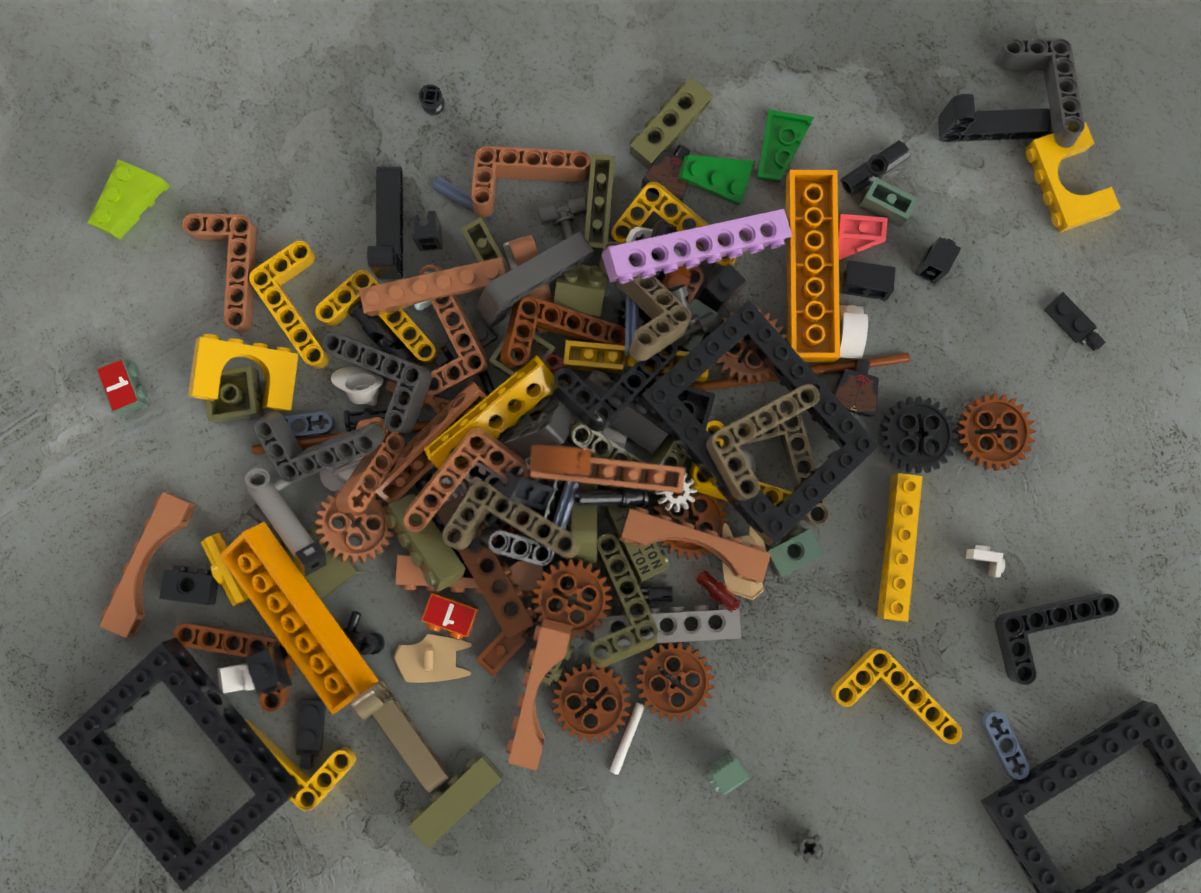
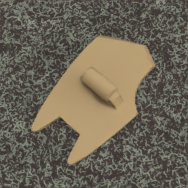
M724 523L722 538L727 540V537H733L728 525ZM751 526L749 527V535L733 537L741 540L742 545L748 547L751 544L765 548L764 552H767L763 539ZM722 561L724 582L728 592L753 600L764 591L762 583L756 584L734 577L730 569Z
M427 634L417 644L399 645L392 658L404 682L427 683L458 679L471 675V671L456 667V651L470 648L472 644L460 639Z

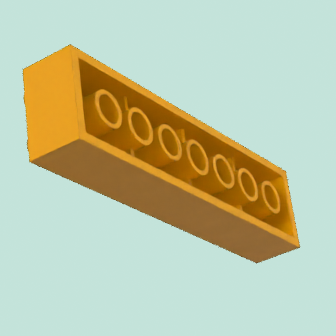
M790 170L785 179L786 217L792 236L786 240L787 343L804 362H835L840 358L837 170Z
M265 522L243 531L219 555L332 715L379 681Z

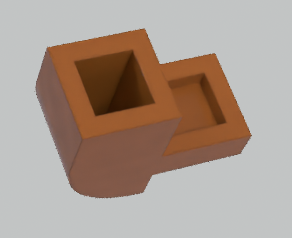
M532 445L530 471L589 475L591 450Z

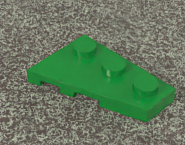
M768 110L758 167V180L780 183L814 117Z
M687 155L684 157L678 179L737 206L742 204L754 161Z

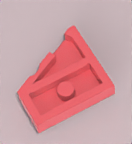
M840 214L838 223L839 260L885 242L888 218Z

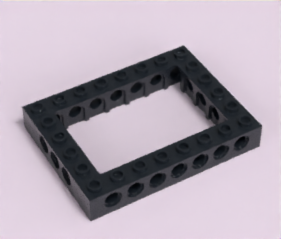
M750 300L743 304L637 399L767 545L776 544L880 446ZM741 339L749 345L747 348L753 350L765 363V368L769 367L781 381L779 383L782 386L785 385L790 392L807 384L817 388L819 400L807 411L812 415L811 419L814 422L817 421L829 434L827 437L830 440L833 439L840 447L839 450L830 453L827 456L828 459L820 467L813 469L810 472L811 475L803 483L796 485L793 488L794 491L775 506L760 489L754 497L738 500L734 498L707 450L706 444L711 436L710 433L677 398L678 395ZM801 392V399L803 402L808 403V396ZM715 441L717 447L720 448V449H723V448L718 444V442ZM729 459V469L736 472V462ZM741 482V491L748 494L749 485Z
M177 637L161 642L58 737L183 892L302 789ZM160 682L167 686L255 793L248 802L198 846L192 841V836H188L176 822L178 819L175 816L172 817L163 806L161 798H157L145 784L147 781L144 778L141 779L132 768L130 760H126L115 747L116 743L110 741L104 733L116 726V721L123 715L131 712L134 709L133 706L140 699L147 697L150 694L149 691Z
M1144 700L1031 769L1026 778L1021 780L1015 779L981 800L982 805L1036 893L1071 892L1026 820L1025 815L1141 743L1152 754L1156 761V767L1162 770L1170 783L1168 785L1169 788L1175 791L1183 804L1181 807L1184 812L1195 817V819L1185 825H1179L1177 827L1178 830L1165 838H1158V842L1144 851L1139 850L1136 852L1137 855L1123 864L1118 863L1116 865L1117 868L1102 877H1096V881L1082 890L1078 888L1075 892L1146 893L1201 858V774L1156 703Z

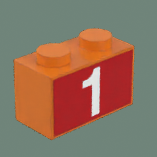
M431 593L421 621L427 623L426 627L440 632L442 628L450 631L449 636L462 640L463 636H470L480 608L437 593Z

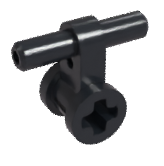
M353 611L347 628L343 629L345 635L353 643V646L360 655L380 653L385 646L383 636L377 632H357L356 629L361 613Z

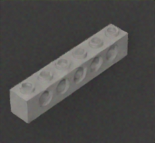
M718 604L719 609H709V605L694 606V610L685 611V606L670 607V612H661V608H649L658 628L656 643L740 639V610L733 608V604ZM632 609L630 611V613L636 617L641 616L643 614L637 613L636 609ZM612 610L604 611L608 618L600 617L599 620L602 623V627L594 624V641L612 634L611 625L614 621H622L625 624V628L629 627L623 611L620 615H612ZM713 615H718L721 619L720 626L715 629L710 628L708 624L709 618ZM693 616L697 620V625L693 630H687L684 627V621L687 617ZM664 618H670L673 622V627L669 631H662L660 629V622ZM650 630L640 633L644 639L653 637V633ZM622 639L618 641L617 645H631L628 640Z

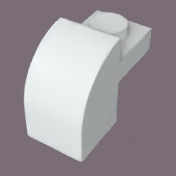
M840 305V357L862 359L867 339L868 315L864 314L863 307Z
M246 663L217 668L219 687L222 693L255 689Z

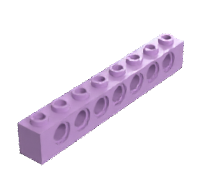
M780 209L611 246L603 252L602 257L609 281H619V284L632 281L633 277L641 276L644 279L656 275V272L662 270L666 274L678 270V267L684 265L686 268H692L706 260L709 264L721 260V257L729 256V259L739 257L746 251L754 254L764 250V247L771 246V249L779 248L785 245L784 241L789 239L792 233L785 211ZM760 229L764 231L765 236L762 235ZM739 234L744 237L745 241L740 239ZM718 239L723 242L724 246L718 243ZM696 243L702 247V251L697 249ZM674 248L679 250L681 256L675 254ZM651 253L656 254L659 258V261H655L652 258ZM629 258L636 261L637 267L630 264Z

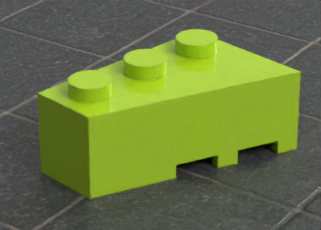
M118 159L87 223L103 233L121 239L139 221V216L148 207H152L156 203L155 199L171 186L161 177Z

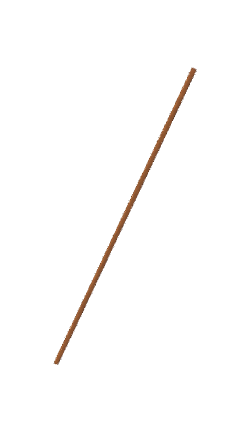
M909 353L863 360L870 361L869 368L910 362ZM856 360L811 366L810 368L816 375L842 372L845 369L854 370ZM769 372V379L765 380L761 376L760 383L779 381L776 375ZM733 377L731 379L726 378L692 383L690 386L708 391L748 384L746 378H742L741 382L737 383V377ZM754 378L751 379L749 385L757 384ZM545 408L541 409L540 411L532 415L542 414ZM491 416L489 421L496 420V416ZM431 420L416 422L415 427L409 433L421 431ZM345 433L297 439L301 448H306ZM261 444L252 446L254 455L266 453Z

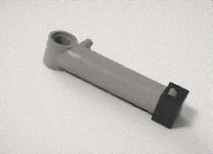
M251 469L245 476L247 494L251 499L255 500L295 557L296 565L302 574L306 577L327 565L326 553L318 541H313L278 492L293 482L281 479L272 483L270 475L265 469Z

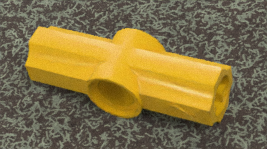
M222 533L205 538L201 544L212 564L210 566L212 575L219 584H222L232 606H237L249 600V597L219 557L228 547Z

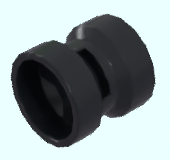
M433 84L423 86L419 92V100L423 110L429 115L440 114L445 107V101L440 88Z

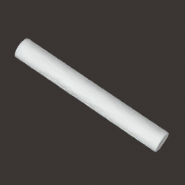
M639 702L635 704L610 768V772L619 775L645 708Z

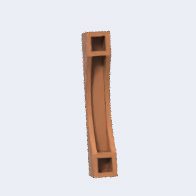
M500 257L359 289L363 311L372 317L437 298L481 292L490 282L507 273L505 261Z
M162 492L156 498L153 514L145 521L143 526L145 531L141 539L137 540L133 547L134 554L131 560L123 568V577L120 584H117L112 591L113 599L110 605L104 609L101 615L102 622L100 627L124 638L136 636L146 615L142 589L149 562L156 550L166 539L175 532L187 527L197 504L167 492Z
M635 507L634 510H628L619 540L640 547L665 540H680L694 543L718 556L730 569L734 577L756 584L764 581L771 555L764 552L765 548L751 544L750 547L742 545L741 540L733 537H727L726 540L718 537V533L705 529L704 532L695 530L694 525L686 522H681L679 525L671 522L672 518L664 515L654 517L648 515L649 511L643 508Z
M397 555L395 585H402V590H417V586H426V591H435L432 586L426 583L424 573L419 566L414 565L411 556ZM518 561L510 567L512 575L509 578L513 585L518 583L524 595L537 596L533 592V588H541L536 580L537 578L543 579L542 571L544 565ZM462 577L460 581L448 586L450 587V592H465V588H474V593H482L474 578ZM499 580L494 584L493 589H499L498 594H503L506 590V584L503 580Z
M544 618L542 626H536L533 640L538 642L536 649L531 648L528 663L532 664L530 672H525L522 686L526 687L525 695L520 694L517 709H521L519 717H514L511 731H515L514 739L509 738L506 753L510 754L508 761L510 764L533 770L538 768L545 736L539 726L536 715V693L546 673L556 663L565 658L572 625Z

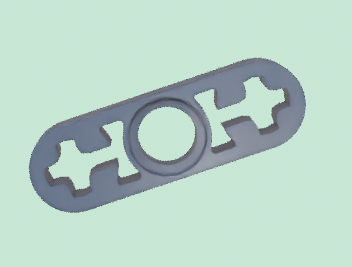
M326 412L283 416L288 421L287 424L295 438L328 434L335 426L334 418ZM321 417L329 421V423L324 426L325 429H322L321 426L315 425L312 426L313 431H311V422L309 418H312L311 421L314 423L320 422ZM302 419L306 425L305 429L297 433L293 429V424L296 420Z
M996 711L986 712L982 717V726L1004 771L1008 776L1017 780L1026 778L1030 767L1006 717ZM992 717L999 719V722H997L998 729L1002 732L1006 731V733L999 734L995 727L989 725L992 723ZM1004 738L1010 739L1012 744L1007 752H1003L999 746L1000 741ZM1012 756L1016 763L1022 765L1019 767V773L1012 771L1015 767L1014 763L1009 758L1005 759L1006 757Z

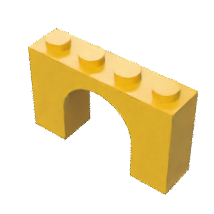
M1084 122V130L1072 147L1064 148L1059 146L1055 142L1054 133L1033 140L1025 148L1026 158L1034 169L1035 181L1037 184H1040L1043 192V201L1049 207L1052 214L1051 221L1057 227L1059 233L1104 218L1120 209L1112 187L1089 195H1076L1066 190L1059 180L1058 166L1060 161L1085 152L1094 144L1086 122Z
M204 334L203 337L196 339L188 397L210 401L217 400L221 372L224 365L231 358L244 357L254 361L263 371L265 387L262 408L283 412L291 411L299 354L291 353L292 349L277 347V350L268 349V345L263 343H253V346L243 344L244 341L240 339L229 338L228 341L219 340V336Z

